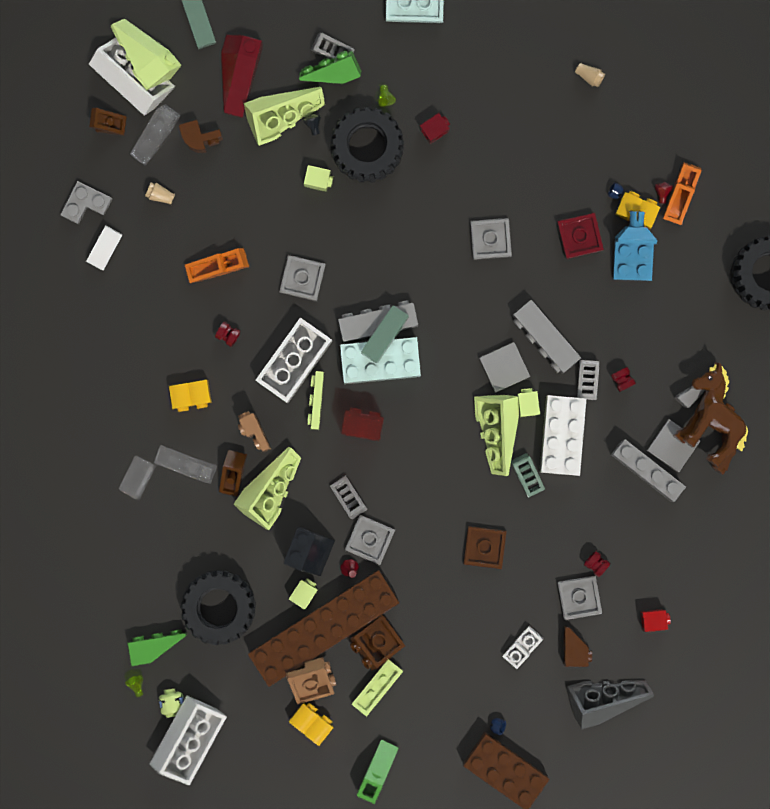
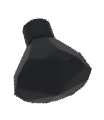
M310 114L303 119L304 123L311 129L312 135L320 134V115Z

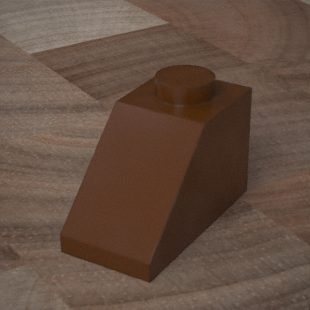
M228 450L222 470L220 493L238 497L247 454Z
M564 626V666L589 667V662H592V651L569 627Z

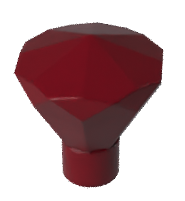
M666 182L655 185L659 195V203L667 202V197L673 189L672 185Z
M353 559L345 560L340 566L341 573L347 577H355L359 570L358 563Z

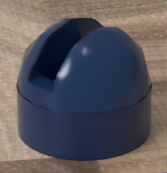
M614 182L608 192V196L613 199H620L622 197L621 194H624V189L621 185Z
M498 718L491 721L493 725H490L491 731L497 735H502L506 728V721Z

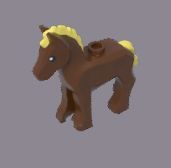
M715 362L713 367H709L707 373L692 381L691 385L695 390L704 389L706 392L686 427L673 434V437L683 444L686 442L690 447L694 448L708 426L722 433V447L717 452L709 454L706 460L713 464L711 466L713 469L723 475L728 470L736 450L743 451V448H745L744 442H746L748 428L744 420L734 412L735 408L728 403H723V398L726 396L725 393L729 389L727 387L729 380L726 375L727 371L723 369L720 363L717 364Z

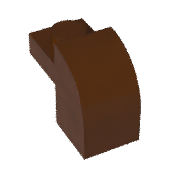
M197 120L179 125L185 144L194 152L206 153L205 145L215 146L220 143L219 141L223 140L220 129L202 134Z

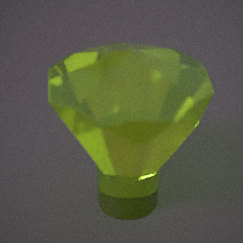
M387 85L380 86L379 106L386 107L394 104L396 98L388 91Z
M142 675L133 676L125 682L135 692L136 697L143 695Z

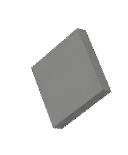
M509 218L470 222L473 260L512 256Z
M288 255L280 293L317 301L326 264Z
M514 342L479 358L495 393L530 377Z
M668 419L647 451L679 473L700 443V440L694 448L690 447L686 442L685 444L679 442L673 437V434L683 428Z
M360 515L345 550L380 565L395 529Z
M595 575L557 582L564 620L602 614Z

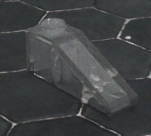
M166 104L156 109L130 155L146 165L172 131L181 115Z
M160 445L154 461L157 465L211 484L217 468L216 465Z

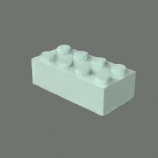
M417 337L394 339L378 364L361 354L367 342L340 345L344 384L421 376Z

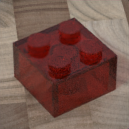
M350 408V411H345L341 434L380 442L384 418L380 417L381 413L369 411V415L362 414L360 409Z

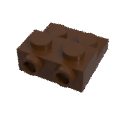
M383 615L349 639L351 641V649L355 653H360L363 658L361 660L362 664L367 669L371 668L372 671L405 647V644Z

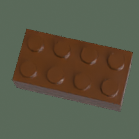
M486 732L483 733L463 762L465 768L523 809H530L550 780L547 775Z

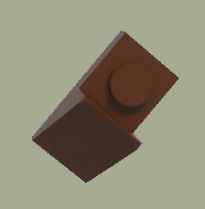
M92 108L89 127L96 129V132L124 135L127 116L99 108Z

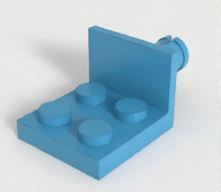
M629 211V226H625L615 236L613 279L652 281L654 244H657V239L647 227H644L645 212Z

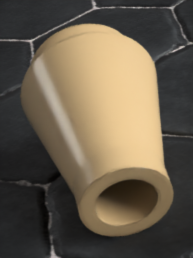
M582 63L578 65L575 71L592 87H599L605 76L601 69Z
M151 182L145 196L149 200L171 205L175 194L158 183L154 184Z

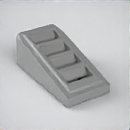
M318 33L311 51L331 60L336 58L333 54L337 46L340 47L337 54L343 52L344 49L347 50V53L350 51L354 52L355 49L323 33ZM322 40H324L325 43L323 45V48L320 49V44ZM329 43H331L332 47L328 53L326 52V50L329 46Z
M579 361L577 398L597 400L599 361ZM584 366L594 367V371L584 370ZM583 374L594 375L593 378H583ZM583 382H591L593 386H582ZM582 390H593V394L582 393Z
M691 386L677 394L674 398L683 407L689 408L705 390H695Z
M346 475L330 485L351 519L356 518L367 510V507ZM344 484H347L346 488L338 492V488H340ZM351 490L352 493H350L344 498L341 497L342 495ZM354 497L356 498V500H354L353 502L349 503L348 505L346 504V502ZM357 504L360 505V506H358L357 508H355L354 510H352V511L350 510L351 508H353V507L356 506Z

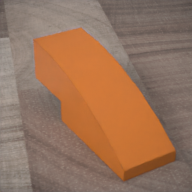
M683 162L663 219L679 225L682 224L701 174V168Z
M243 248L216 254L185 265L190 283L249 267Z

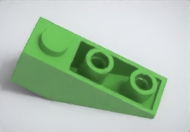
M343 51L337 54L336 58L331 60L326 58L320 61L317 66L312 67L310 65L303 68L299 75L301 81L344 84L361 77V69L353 51L348 53Z
M182 629L170 631L171 635L163 636V633L152 634V638L144 639V636L132 638L133 641L128 643L131 665L136 666L153 662L187 636V632L182 633Z
M384 740L380 741L357 791L358 797L375 804L399 747Z

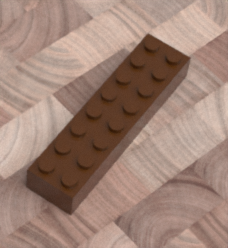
M377 570L252 650L248 655L268 687L287 676V673L295 671L304 665V662L317 657L400 602L381 572Z

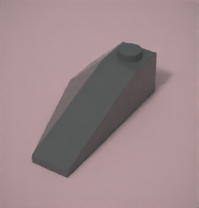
M646 680L622 681L621 683L603 681V684H592V681H584L567 686L573 715L581 730L599 725L654 697V693Z

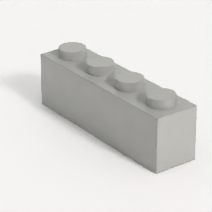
M532 300L513 315L514 324L519 329L523 328L526 331V338L532 344L535 342L538 345V352L544 358L548 357L552 362L550 365L557 373L560 371L563 374L581 359L578 353Z
M409 301L399 302L396 308L409 315L401 330L418 327L414 303L409 304ZM390 305L381 306L378 311L373 312L371 309L362 310L360 315L353 316V313L341 315L342 319L338 320L343 343L371 337L391 309Z
M625 439L619 443L611 456L670 502H675L686 488V486Z

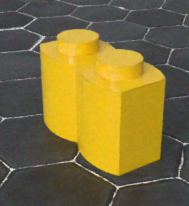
M625 192L615 215L630 221L629 211L645 212L644 227L650 230L660 209L657 206L658 203L648 198L646 201L639 198L640 195L635 192Z
M208 380L169 386L172 408L177 409L178 412L189 411L190 406H196L197 409L206 408L208 403H212Z
M302 703L289 719V723L319 746L333 729L331 725L333 721L326 715L321 717L317 714L316 711L318 709L311 703Z

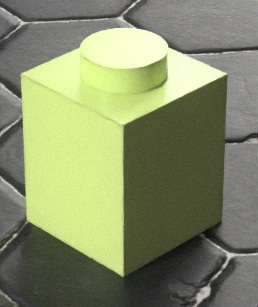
M308 165L304 187L327 192V188L332 186L334 176H330V170Z
M532 388L522 389L521 393L517 394L519 398V416L540 415L537 391L533 392Z
M308 578L306 580L301 579L289 600L305 610L318 590L315 588L317 584Z

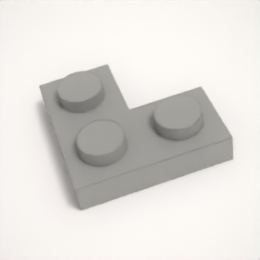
M77 181L61 216L79 224L87 208L105 215L112 198Z

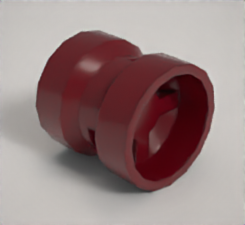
M224 321L218 329L215 338L224 340L228 346L232 347L241 331L237 328H231L230 324Z
M628 367L611 375L613 381L617 382L619 392L636 384L634 378H631L629 375L630 370Z
M595 551L586 560L584 566L592 569L599 578L611 563L608 560L602 559L601 554Z

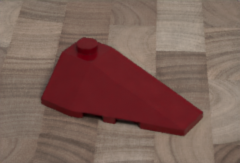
M226 35L221 52L224 113L243 118L245 112L244 103L248 101L263 48L262 40L243 35Z

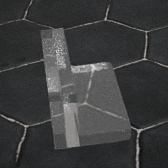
M135 456L119 490L139 500L156 465Z

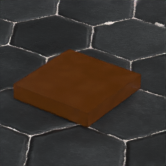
M468 526L464 565L502 569L507 531Z

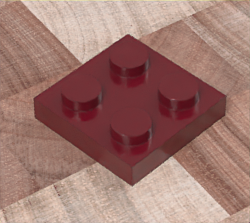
M595 213L557 222L566 259L604 250Z

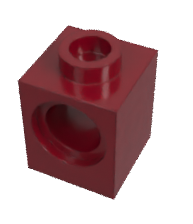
M438 113L421 124L420 130L429 144H432L449 132L450 128L448 126H450V123L445 116L441 117Z

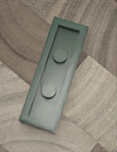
M182 0L198 49L216 44L202 0Z
M392 306L362 349L361 354L378 364L408 320L409 315Z

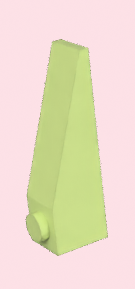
M126 19L111 25L119 45L124 47L126 51L125 57L127 61H131L134 76L146 90L171 79L181 67V64L168 49Z
M321 87L264 96L244 103L247 121L258 145L276 140L281 136L280 133L289 127L290 129L293 128L295 123L301 118L309 116L325 105Z
M509 395L475 396L476 421L480 422L482 429L480 435L482 439H485L487 446L485 452L491 474L508 476L519 419V398Z
M288 447L244 488L234 505L244 515L265 529L270 530L280 515L282 508L279 507L283 497H287V486L289 481L293 480L301 457L292 448Z

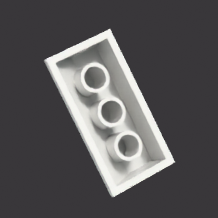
M114 38L96 50L89 65L145 116L155 109L175 86L167 80L146 90L134 76L131 61H127L125 57L126 51L124 47L119 45L117 39Z

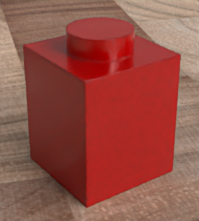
M659 609L640 612L642 630L644 632L668 630V625L671 624L670 615L666 613V610Z

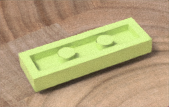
M316 371V375H312L311 387H314V395L310 394L309 406H313L312 414H308V425H311L313 430H319L324 372Z
M388 659L353 701L352 705L367 717L403 670Z

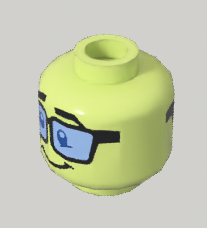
M175 688L164 690V694L158 698L160 712L166 715V718L175 717L184 702L183 693L176 692Z

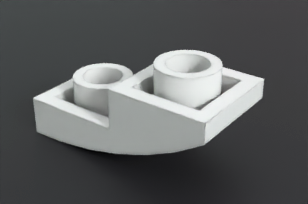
M105 226L86 262L104 270L123 234Z
M528 626L502 657L518 669L530 656V653L541 643L543 637L531 626Z

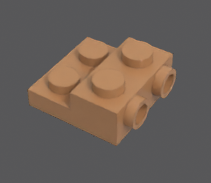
M248 411L239 415L241 424L238 427L241 434L246 435L248 438L255 436L256 438L253 441L257 449H261L263 452L270 450V444L256 414H250Z
M323 657L304 662L305 668L287 673V679L297 704L335 694L333 686H336L334 674L329 675L331 667L329 661L325 662Z

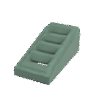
M527 453L511 461V465L528 498L545 490L532 459ZM525 462L528 463V464H526V465H524V466L518 468L519 465H521V464H523V463H525ZM529 468L531 469V471H529V472H527V473H525V474H523V475L521 474V472H523V471H525V470H527V469H529ZM534 475L535 478L525 482V479ZM536 482L538 483L537 486H535V487H533V488H531V489H528V486H530V485H532V484H534V483H536Z

